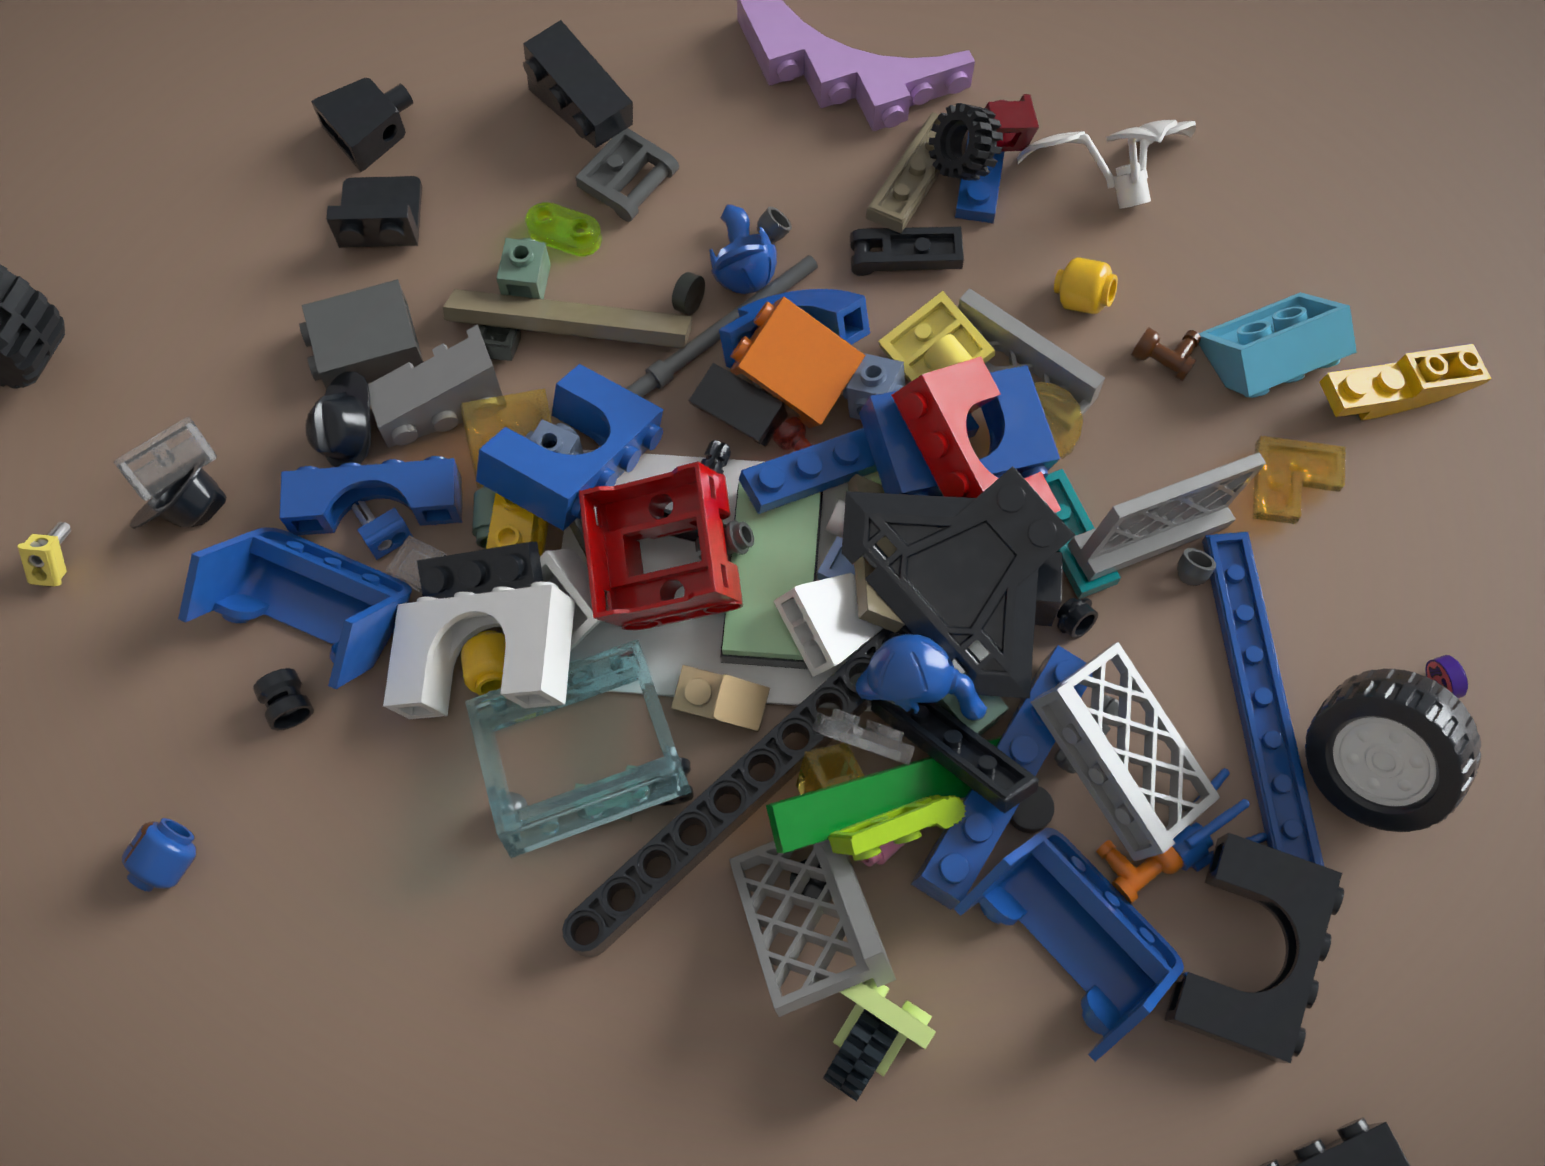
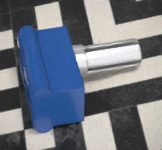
M358 501L369 519L366 521L357 505L354 504L352 506L353 512L362 524V527L357 530L376 560L414 538L395 507L375 518L366 503Z

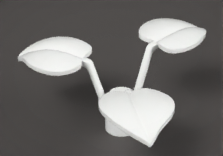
M1176 120L1154 121L1140 127L1124 129L1106 137L1107 143L1128 138L1130 164L1116 168L1117 176L1114 177L1089 135L1085 134V131L1061 133L1040 139L1026 147L1018 155L1017 162L1019 164L1024 158L1039 148L1063 143L1084 144L1106 178L1108 189L1115 187L1119 209L1132 207L1151 201L1146 170L1148 146L1154 141L1161 143L1164 136L1170 134H1180L1191 138L1196 130L1195 121L1177 123ZM1140 141V153L1138 162L1136 142Z

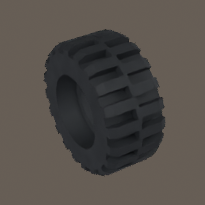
M0 264V386L8 385L10 388L15 389L24 388L36 383L65 336V324L63 317L59 314V310L55 305L47 301L45 295L33 289L29 282L20 276L12 274L7 270L8 268Z

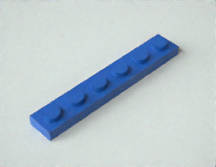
M971 413L967 415L966 419L968 438L974 437L979 429V425ZM864 428L743 469L738 480L756 512L761 514L847 483L855 474L862 477L877 472V468Z

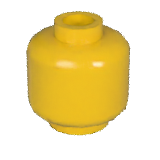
M1077 257L1067 264L1065 270H1058L1054 281V292L1059 293L1063 308L1089 314H1098L1105 306L1110 307L1116 295L1118 278L1117 275L1112 274L1109 264Z
M492 630L480 632L465 642L461 649L464 683L470 691L483 698L496 699L503 697L500 693L506 647L504 633Z

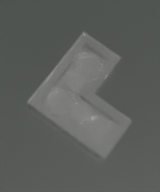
M834 708L831 716L818 712L812 728L813 731L884 757L910 764L915 747L902 741L904 732L870 719L867 720L865 727L858 724L861 717Z

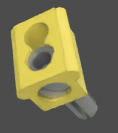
M58 522L48 535L32 534L25 543L18 544L19 554L29 584L53 587L62 584L61 579L67 570L60 544L71 532V527L66 522Z

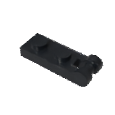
M961 226L905 228L902 233L889 228L857 229L850 233V248L854 251V255L851 257V270L859 276L869 275L874 271L963 268L964 254ZM881 247L882 252H870L872 248Z

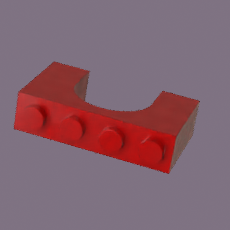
M981 356L922 374L891 395L945 497L977 498L999 479L989 472L976 456L970 444L966 428L968 414L1001 395ZM1042 472L1024 478L1055 513L1061 510Z

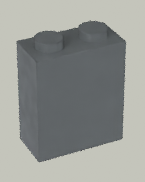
M398 279L302 305L306 322L299 323L305 345L307 347L312 346L314 354L307 357L309 368L314 380H322L326 389L337 376L344 372L355 371L362 375L368 384L408 362L412 363L414 367L424 362L408 303Z

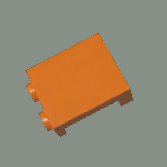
M783 296L773 304L767 301L753 321L758 327L752 337L749 339L744 336L732 352L731 358L736 361L730 371L736 376L739 374L745 375L799 414L797 420L807 427L819 426L827 417L866 355Z

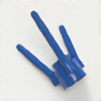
M1226 768L1222 769L1211 781L1216 791L1230 774ZM1200 795L1194 800L1193 803H1195L1200 798ZM1242 799L1204 827L1195 822L1191 826L1188 825L1173 838L1175 844L1172 847L1177 851L1184 863L1181 869L1186 871L1193 867L1198 872L1210 864L1214 850L1210 852L1208 850L1214 845L1210 835L1247 809L1250 805L1247 799ZM1264 832L1246 837V839L1257 843H1262L1268 838Z

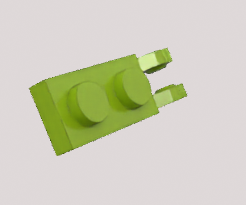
M934 795L919 799L830 833L828 838L832 852L852 855L855 861L874 857L882 852L881 845L894 841V844L914 841L922 836L921 829L937 826L941 829H947L954 826V824H958L965 817L966 805L963 804V800H960V797L950 795Z

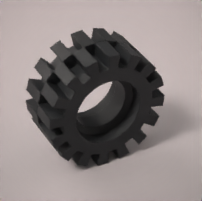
M956 103V106L950 105L946 107L947 113L941 112L937 117L941 122L940 125L933 124L931 131L936 132L935 138L929 137V145L934 146V149L929 151L930 158L936 159L933 166L935 169L940 170L939 173L943 176L969 181L979 180L980 176H986L990 173L987 166L995 167L998 162L993 158L994 153L1001 154L1002 147L997 146V141L1003 140V133L996 132L1001 127L1000 121L994 119L996 115L986 108L963 103ZM969 131L968 147L965 153L962 154V141L966 132Z

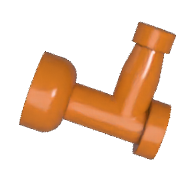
M1107 840L1096 851L1102 859H1106L1112 870L1118 875L1112 881V885L1130 904L1139 898L1137 892L1161 872L1169 875L1175 874L1184 866L1182 858L1173 847H1170L1163 854L1148 857L1137 868L1123 854L1116 850V846L1111 840Z

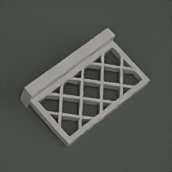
M1258 452L1113 506L1097 528L1074 536L1068 543V547L1088 581H1091L1228 528L1235 521V517L1228 506L1262 469L1266 462Z
M1119 642L1110 645L1054 688L1042 693L1031 701V704L1134 861L1165 853L1175 844L1173 838L1220 798ZM1110 659L1120 673V686L1105 681V664ZM1081 684L1092 688L1091 708L1086 707L1074 689L1075 685ZM1104 692L1119 696L1118 716L1103 712ZM1131 700L1140 703L1144 709L1145 725L1130 720ZM1102 723L1118 727L1117 748L1112 747L1104 735ZM1130 731L1145 735L1144 756L1129 752ZM1157 739L1164 741L1170 749V764L1156 760ZM1128 762L1143 766L1142 788L1138 787L1129 773ZM1156 771L1170 774L1169 796L1155 792ZM1183 779L1190 780L1199 793L1200 798L1195 803L1182 800ZM1155 802L1169 806V821L1166 828L1154 811Z
M829 839L813 844L814 849L805 864L789 860L793 851L777 853L774 841L729 859L773 1007L778 1017L871 978L874 979L877 987L896 980L849 855L833 853ZM762 863L770 865L761 882L746 878L745 870ZM782 870L798 874L789 891L773 886ZM810 878L826 882L818 899L801 895ZM766 896L782 901L773 918L757 914ZM794 905L811 910L801 927L785 923ZM823 914L840 919L831 937L813 932ZM778 932L795 938L785 956L768 950ZM845 935H846V938H847L848 942H844V941H843ZM807 942L824 947L814 966L797 961ZM836 951L853 956L856 962V966L837 974L826 970ZM773 965H776V966H778V968H777V970H776V971H775V969H774V966H773ZM790 970L808 976L801 989L785 996L782 995L781 986Z

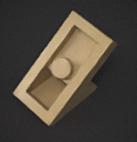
M682 665L671 708L759 732L770 688L730 675H721Z

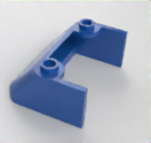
M264 527L191 554L178 619L188 622L211 611L222 614V617L229 622L240 624L247 623L249 620L262 615L276 619L332 644L329 657L334 664L328 686L338 689L374 667L394 632L398 604L409 603L412 588L400 579L288 531Z
M1047 827L1004 857L954 908L961 916L979 902L984 915L994 923L1011 926L1019 920L1086 991V994L1081 999L1082 1017L1092 1031L1103 1036L1088 1054L1095 1062L1151 1013L1184 970L1183 962L1175 949L1062 833L1053 828Z

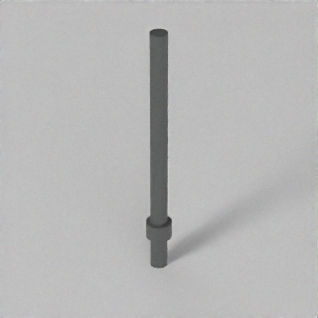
M810 255L806 256L686 344L685 348L679 349L664 361L657 360L646 368V374L626 389L643 397L654 388H663L674 379L673 374L721 340L719 329L739 318V308L765 297L785 293L818 268L815 259Z

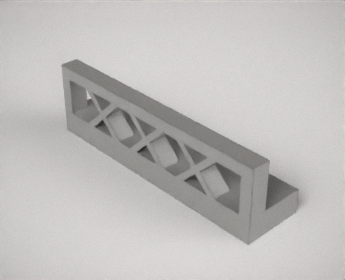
M969 288L959 299V310L995 351H1001L1009 358L1010 365L995 367L991 363L986 362L985 365L989 372L1028 365L1030 373H1034L1042 379L1043 388H1037L1036 390L1045 416L1070 432L1098 398L1105 377ZM1068 396L1079 403V405L1068 416L1054 406L1053 397Z

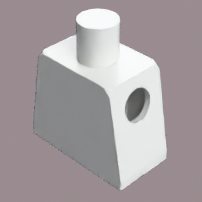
M852 573L798 585L774 600L812 677L841 663L881 630L880 626L859 619L855 575Z

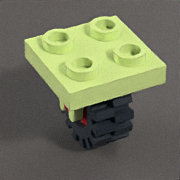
M873 978L840 991V993L854 1001L856 1005L833 1041L834 1044L840 1047V1050L823 1077L824 1080L856 1102L875 1071L881 1076H885L907 1038L926 1049L936 1033L935 1030L927 1026L932 1016L908 1000L905 1001L902 1008L885 998L890 989L885 985L877 987Z

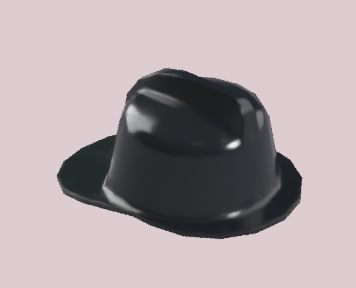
M355 371L344 372L331 382L324 396L315 402V405L308 413L305 423V433L309 444L315 451L324 455L334 467H339L344 463L362 464L368 455L371 445L369 385L365 378Z
M201 457L186 474L150 499L131 520L130 527L133 529L141 527L157 516L186 528L200 526L208 522L225 504L227 497L212 477L202 468L206 458Z

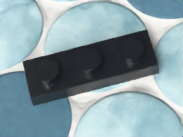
M537 541L417 560L422 597L450 598L454 597V594L457 592L481 594L492 592V589L495 587L527 588L531 587V584L534 582L543 581Z

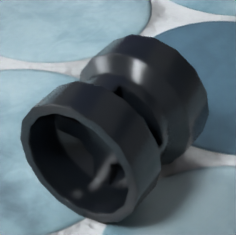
M285 668L272 671L257 680L253 686L258 701L261 704H265L267 708L265 718L272 730L279 731L295 727L306 721L313 714L314 709L309 698L300 692L302 682L295 669Z

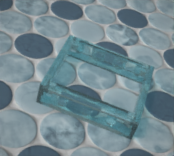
M638 639L618 647L615 646L590 657L570 662L565 705L523 708L500 695L501 688L488 691L486 694L465 701L496 833L510 858L691 792ZM638 680L664 757L514 811L494 732Z

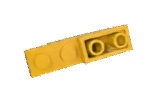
M1473 344L1406 353L1397 363L1329 372L1319 383L1335 417L1358 414L1362 421L1392 415L1447 399L1483 385L1491 377Z

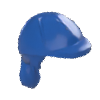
M728 204L720 218L726 224L730 244L722 248L717 257L710 248L711 272L716 281L730 291L741 294L755 293L763 289L772 279L777 265V249L771 243L762 227H759L760 234L750 235V219L743 208Z
M905 634L888 639L874 653L867 670L860 675L856 682V691L861 699L892 701L896 705L901 706L906 712L912 708L915 714L919 712L918 703H936L948 694L956 696L961 713L968 720L979 721L985 716L987 707L979 698L974 683L968 675L959 673V670L954 669L952 661L941 646L930 638L921 635Z

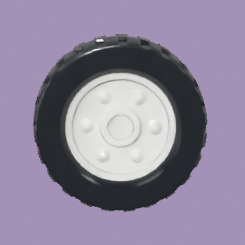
M1383 668L1353 675L1329 695L1307 729L1305 757L1314 783L1325 798L1342 813L1361 824L1379 830L1411 832L1430 828L1432 825L1445 820L1450 813L1455 811L1475 779L1481 762L1480 748L1482 745L1472 716L1464 704L1451 691L1436 681L1415 672Z

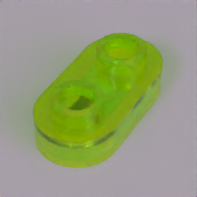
M550 202L538 203L532 206L526 214L525 222L529 236L536 241L545 242L546 246L575 256L591 255L601 246L602 234L600 225L592 216ZM578 229H584V230H585L584 232H581V233L576 232Z

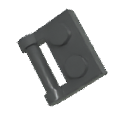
M627 128L614 136L575 178L577 187L614 209L616 214L623 220L630 222L639 213L638 207L666 177L671 178L679 170V163L671 154ZM648 162L654 165L653 169L627 197L620 193Z

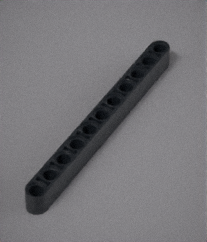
M904 625L897 632L883 628L576 907L565 919L562 928L563 938L567 945L579 955L585 957H594L603 953L871 706L872 700L861 699L850 678L867 670L874 653L888 639L895 636L913 634L909 628ZM824 703H834L839 706L842 712L835 719H825L818 714L817 709ZM791 733H801L806 736L809 742L801 750H792L783 743L786 736ZM759 763H766L774 768L775 774L771 779L760 782L750 776V770ZM724 794H733L740 798L741 804L732 813H722L715 807L717 800ZM691 825H699L706 830L704 840L698 845H686L681 841L683 831ZM660 856L668 858L671 861V867L665 876L652 878L647 875V865L652 859ZM625 888L633 890L635 892V901L631 908L626 911L612 909V897L617 891ZM587 921L596 922L599 926L597 938L587 945L578 944L576 941L578 927Z

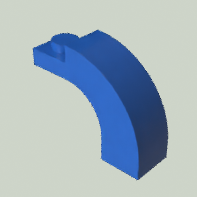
M836 289L797 290L759 299L739 308V318L719 329L725 364L728 368H731L736 361L731 358V354L744 336L750 339L757 329L758 325L753 323L764 304L767 301L773 304L783 296L851 345L870 334L865 296Z

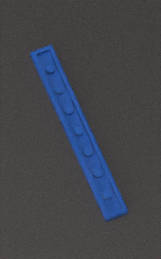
M1237 532L1206 535L1202 540L1204 552L1216 562V568L1210 577L1264 832L1268 836L1266 840L1267 846L1324 866L1249 533Z

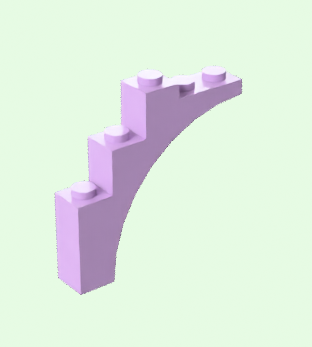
M737 0L738 22L769 86L783 81H791L796 77L804 75L820 108L842 104L849 99L856 98L872 131L886 127H895L901 122L908 121L910 106L922 105L929 100L948 94H956L971 87L975 60L969 50L944 56L922 58L877 55L851 48L824 36L803 22L783 0Z

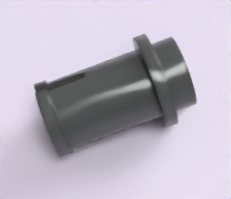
M736 520L730 521L724 529L727 556L733 553L738 555L746 554L749 547L754 545V535L750 526L746 522L739 523ZM699 537L695 541L696 552L700 551Z

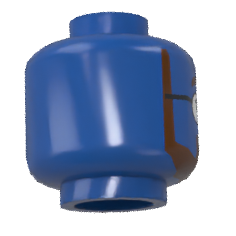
M162 818L160 822L152 821L143 824L122 855V863L129 872L127 875L128 881L135 887L148 892L152 891L154 887L169 889L177 885L196 857V847L192 843L194 840L192 832L178 822L167 818Z

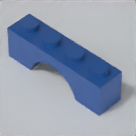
M431 456L423 461L410 462L390 459L382 462V464L361 465L358 463H344L339 467L321 469L313 466H303L295 471L281 472L280 520L290 533L297 536L335 533L340 521L352 509L354 504L359 505L358 501L365 502L373 499H390L405 505L415 515L420 526L462 523V476L454 458L447 459L442 456Z

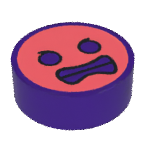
M1443 655L1427 662L1425 668L1426 677L1447 688L1458 699L1466 695L1468 679L1463 667L1455 658L1450 655Z

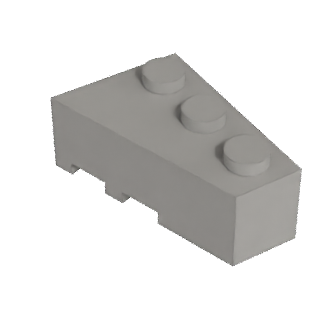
M478 324L466 330L469 338L449 349L444 343L432 349L434 357L414 367L412 363L408 362L368 384L370 405L378 429L388 448L395 445L410 444L417 438L436 431H449L460 423L475 418H487L494 415L497 411L507 408Z

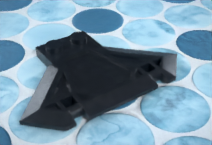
M1013 466L977 498L846 491L842 554L852 565L862 556L875 570L865 580L914 635L928 637L941 646L948 654L950 660H955L966 672L965 675H968L973 681L978 695L1030 698L1038 567L1072 539L1075 534ZM885 536L897 549L890 557L877 545ZM976 640L989 652L981 661L969 649V646Z

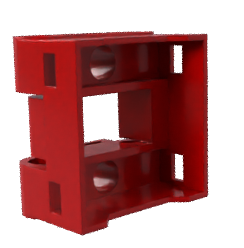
M697 461L677 466L672 472L616 486H597L579 491L594 619L620 626L623 630H644L729 612L743 607L738 566L729 562L727 556L723 520L730 517L731 513L724 474L717 473ZM673 502L671 514L664 518L665 507ZM594 507H596L598 525H596V517H595V509H594ZM698 529L702 561L644 574L640 542L637 540L645 538L654 540ZM683 586L684 596L674 599L676 591ZM605 593L607 596L608 611L606 610Z

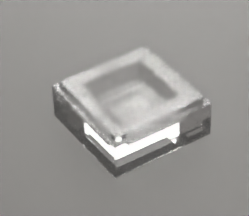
M409 535L385 571L388 575L406 582L411 588L422 593L417 560L446 556V554Z

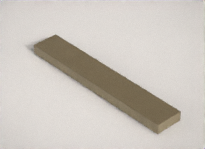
M454 289L443 306L444 320L676 348H685L692 329V316Z

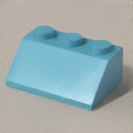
M1301 292L1199 333L1201 336L1199 346L1225 387L1250 398L1263 396L1269 392V388L1281 383L1299 381L1305 377V373L1317 368L1335 366L1340 363V359L1357 352L1350 305Z

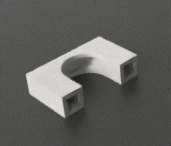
M539 581L532 583L531 587L527 588L495 587L492 589V592L488 593L457 592L454 594V597L450 598L419 597L417 602L398 604L383 706L408 719L448 716L453 670L462 647L473 636L493 627H502L506 642L500 695L523 708L565 705L575 600L559 590L556 584Z

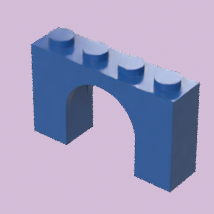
M578 364L556 383L551 416L591 437L600 447L584 454L569 455L556 453L504 427L479 449L476 482L564 531L576 518L582 519L579 491L597 486H614L617 479L625 471L629 473L635 468L643 453L648 449L652 451L656 448L663 435V428L660 427L664 409L587 367Z
M1028 365L990 372L1001 395L981 407L989 430L990 448L988 455L979 459L980 462L997 478H1000L1012 466L1023 478L1038 472H1042L1046 478L1048 476L1047 471L1060 460V456ZM896 391L870 396L859 412L884 493L943 496L891 396Z

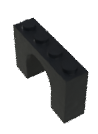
M1231 833L1218 838L1205 883L1255 901L1265 907L1275 917L1285 939L1286 954L1284 964L1276 979L1267 987L1257 992H1244L1190 972L1181 973L1175 981L1164 1020L1271 1061L1291 1063L1292 1057L1299 1056L1304 1046L1306 1029L1301 1027L1305 1009H1310L1313 1006L1318 994L1319 982L1314 980L1318 961L1323 962L1331 946V934L1326 932L1331 915L1338 913L1343 901L1344 889L1339 887L1342 873Z

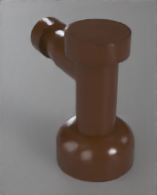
M1148 327L1135 346L1131 356L1140 361L1151 357L1178 373L1176 378L1184 381L1197 361L1190 355L1201 341L1200 334L1194 330L1187 331L1182 341L1172 351L1160 344L1159 333Z

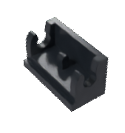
M715 363L711 365L688 400L694 407L709 413L764 447L768 445L782 422L784 423L788 417L782 401Z

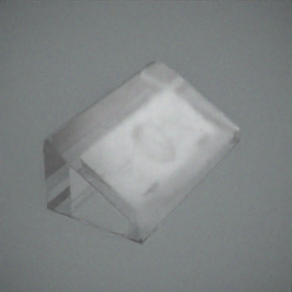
M189 416L113 462L141 499L148 501L165 487L186 474L201 457L206 458L202 466L204 467L217 458V454Z

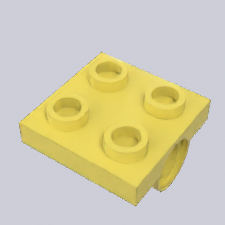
M944 291L936 295L878 341L880 348L890 359L904 362V373L909 382L922 374L981 356L984 363H986L995 356L994 348Z

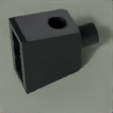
M362 78L311 101L322 128L360 172L366 170L404 138L406 131L399 113L414 104L411 95L401 83L383 93L370 78Z

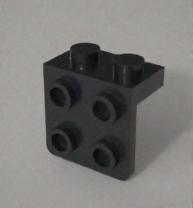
M416 176L354 177L344 180L341 206H328L326 218L339 248L418 246L422 198L421 181Z

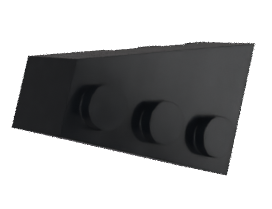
M562 20L523 43L525 55L523 67L527 74L529 90L568 123L581 138H585L595 148H598L633 125V102Z

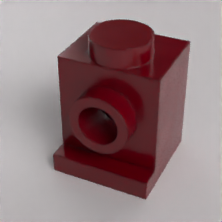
M1023 94L1020 101L997 100L988 102L985 108L988 111H992L996 115L994 119L999 120L1001 127L996 130V132L1003 133V140L997 141V146L1002 147L1001 152L1023 151L1029 146L1039 129L1031 94Z

